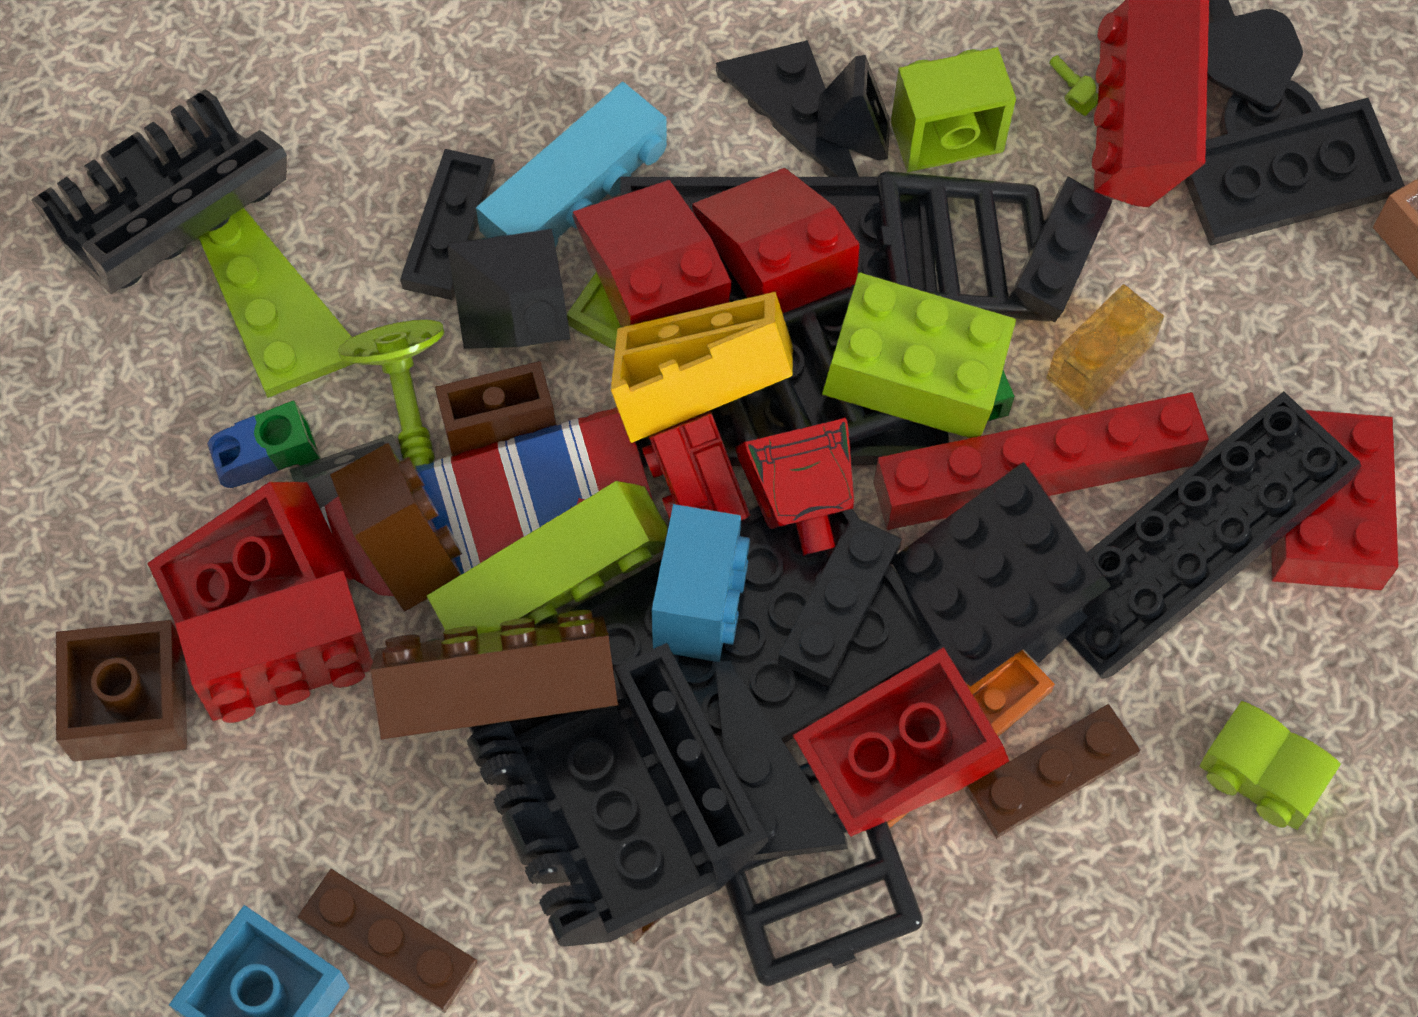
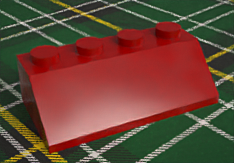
M1125 0L1112 13L1106 14L1102 19L1097 34L1100 41V63L1096 70V82L1099 84L1098 105L1094 113V124L1097 126L1096 149L1092 156V168L1095 170L1094 192L1134 206L1150 207L1205 164L1209 0Z

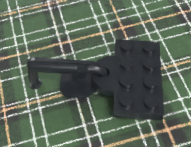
M1209 0L1207 78L1213 84L1232 92L1233 95L1223 108L1219 123L1221 136L1206 140L1205 164L1185 179L1209 245L1220 244L1384 200L1392 193L1404 187V182L1369 97L1321 109L1309 91L1291 80L1303 57V49L1290 19L1283 13L1273 9H1262L1235 16L1229 0Z

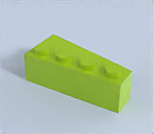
M615 481L427 595V598L445 630L475 626L477 627L478 634L501 631L500 624L502 622L521 618H533L535 626L543 625L558 615L556 609L572 600L579 602L594 595L605 587V582L621 573L626 574L650 561L654 555L663 551L668 527L645 486Z

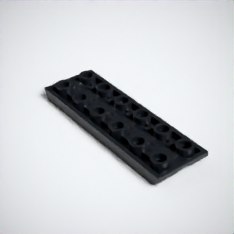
M1283 391L1088 551L1111 587L1080 608L1088 618L1065 638L1066 641L1101 679L1115 675L1348 484L1360 469V461Z

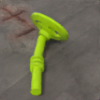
M410 320L384 325L360 333L342 343L338 348L341 360L361 365H381L383 373L389 374L402 430L398 434L400 451L403 455L402 458L405 459L409 456L415 466L432 463L435 455L432 450L430 432L422 425L410 368L414 366L413 356L430 348L444 335L443 324L436 320ZM359 353L362 354V357H356V356H357Z

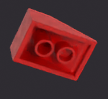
M785 167L692 203L694 214L711 237L714 246L747 298L776 292L783 314L856 283L859 242L835 206Z
M670 180L572 212L574 222L621 327L729 303L731 280L713 241Z
M268 482L147 563L175 623L340 571H344L347 582L354 579L307 482Z
M944 647L793 735L850 837L955 793L1009 762L1001 740Z

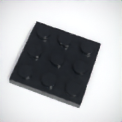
M1024 462L899 552L892 562L940 644L945 648L963 680L970 687L1111 587L1038 479Z

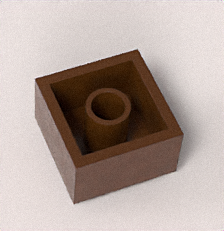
M171 620L56 632V741L73 762L187 750L185 658L177 629Z

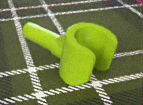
M1060 56L1052 57L1049 64L1071 87V90L1064 96L1066 103L1081 115L1087 116L1098 104L1095 81L1089 76L1084 75L1081 78L1078 74H1075Z

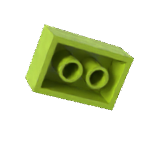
M858 273L822 395L963 437L973 438L981 436L993 409L1016 319Z

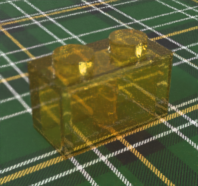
M1123 284L1055 350L1046 379L1087 411L1154 344L1165 316Z

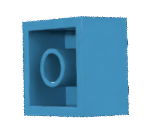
M673 504L652 606L653 649L667 643L671 652L675 655L720 662L723 643L734 644L739 611H737L740 593L744 591L750 538L740 536L741 515Z
M244 905L170 1002L169 1006L180 1017H328L350 986L340 970Z

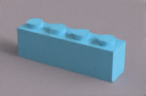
M622 81L476 207L479 231L486 238L552 228L556 248L558 238L571 226L578 229L572 216L573 211L597 204L607 195L611 197L620 194V177H631V174L643 163L651 165L662 156L667 146L666 116Z

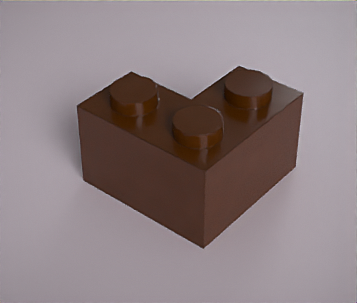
M386 443L330 474L354 537L404 612L427 600V595L461 575L454 558L462 555V551L447 525L437 529L432 522L433 518L439 516L438 512L423 488L425 484L409 456L400 461L390 444Z

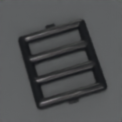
M891 171L882 172L878 176L877 188L882 226L876 233L878 252L886 253L890 282L912 288L899 193L925 195L939 292H924L1015 319L1051 321L1009 298L995 202L1021 204L1029 255L1044 223L1040 192L1035 185ZM947 198L974 200L988 296L961 294Z
M854 286L847 287L783 313L788 330L799 326L825 382L835 351L819 319L848 309ZM790 377L770 385L791 431L813 426ZM742 398L715 408L722 424L729 421L739 445L747 441L760 439ZM834 398L842 417L847 419L850 444L912 422L879 411L866 415L862 406Z
M808 762L799 765L811 785L819 783ZM836 812L831 813L844 834L847 833ZM887 822L866 830L875 855L874 859L757 904L745 872L782 857L748 861L725 884L751 963L760 984L772 986L832 963L835 969L858 961L856 953L917 931L922 926L923 917ZM884 880L896 913L775 959L764 928L765 925Z

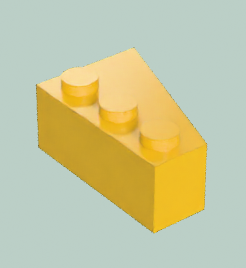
M776 292L617 328L611 392L631 443L793 376V345Z

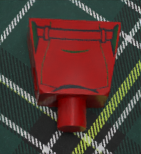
M843 418L751 440L736 446L737 457L769 528L773 529L796 523L803 555L836 547L828 515L853 509L854 507L847 419Z

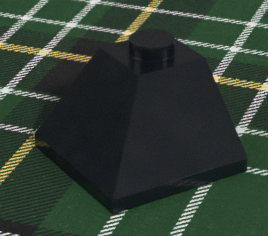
M552 228L447 244L464 349L522 347L570 339Z

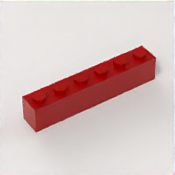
M1193 392L878 457L873 483L886 529L892 530L949 517L1023 462L1033 472L1046 493L1052 496L1193 466L1200 460L1209 438Z

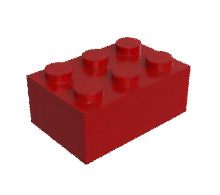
M1305 410L1360 461L1361 467L1348 484L1271 546L1272 582L1382 590L1398 569L1393 417Z
M344 571L175 623L192 686L212 721L219 719L226 723L243 721L256 713V707L275 701L280 705L296 704L307 699L311 695L310 690L331 683L336 688L352 686L365 678V672L370 671L373 662Z

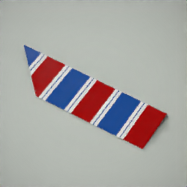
M617 407L596 412L587 417L576 418L560 425L549 426L534 433L519 435L507 441L492 443L483 448L469 450L456 456L442 458L430 464L415 466L425 484L423 488L439 515L433 518L432 522L437 529L447 525L462 551V555L454 558L461 575L566 512L571 506L574 507L577 505L579 498L587 499L615 481L645 486L652 499L636 442H630ZM336 497L320 510L354 580L378 595L393 596L354 537L340 499Z

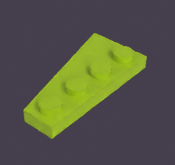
M245 208L230 216L228 222L221 228L207 231L198 237L267 398L355 364L341 360L338 352L339 346L352 338V336ZM359 353L356 357H362V354Z

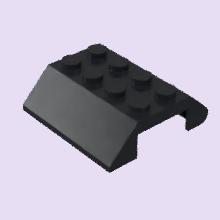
M204 89L189 98L186 103L195 119L208 134V137H205L189 112L182 105H178L170 112L177 128L183 132L192 144V147L178 154L165 131L153 121L145 126L144 130L166 164H162L142 134L136 132L101 154L103 163L124 191L121 193L118 191L113 181L94 159L84 165L90 181L106 198L107 201L92 210L79 187L68 177L57 182V185L63 196L80 217L79 220H75L70 210L51 187L32 198V202L71 256L110 294H113L119 289L128 288L137 283L143 273L163 260H169L181 254L185 250L186 245L207 231L221 228L228 222L230 216L250 203H256L268 197L273 188L286 180L287 154L284 148L261 130L245 139L234 130L217 97Z
M667 643L614 667L620 688L616 689L618 702L616 706L564 713L515 736L509 721L492 723L474 732L467 740V745L476 764L481 767L480 773L484 782L487 785H512L496 794L494 804L498 813L503 815L502 822L520 862L523 865H528L525 867V873L532 884L570 882L569 886L564 885L552 888V890L547 891L539 899L544 914L546 916L551 915L548 923L559 946L566 947L612 942L720 890L769 842L767 834Z

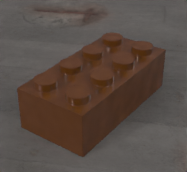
M577 610L559 614L557 616L558 623L535 626L533 618H521L502 622L500 624L501 631L478 634L477 627L465 626L443 631V639L420 642V636L417 634L401 635L386 639V647L376 649L370 669L381 740L618 705L609 636L604 617L592 618L591 610Z

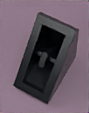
M866 55L855 56L819 96L816 136L875 160H888L890 118Z

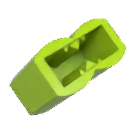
M1241 701L1205 754L1199 767L1208 772L1206 775L1207 780L1219 791L1232 796L1239 792L1257 804V813L1268 823L1280 828H1285L1288 825L1298 830L1341 763L1317 744L1290 732L1282 723L1265 711Z

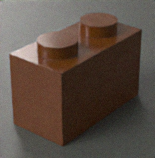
M541 361L435 386L452 456L557 425Z

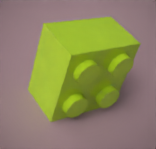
M998 47L981 51L970 49L961 52L957 56L933 61L918 60L908 66L898 68L890 123L907 173L1004 152L1016 95Z

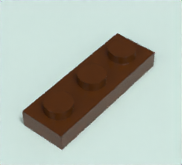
M1107 704L971 783L965 791L997 839L1138 756L1141 749L1111 706Z
M333 869L329 870L297 916L301 923L443 1013L447 1011L478 964L477 960Z

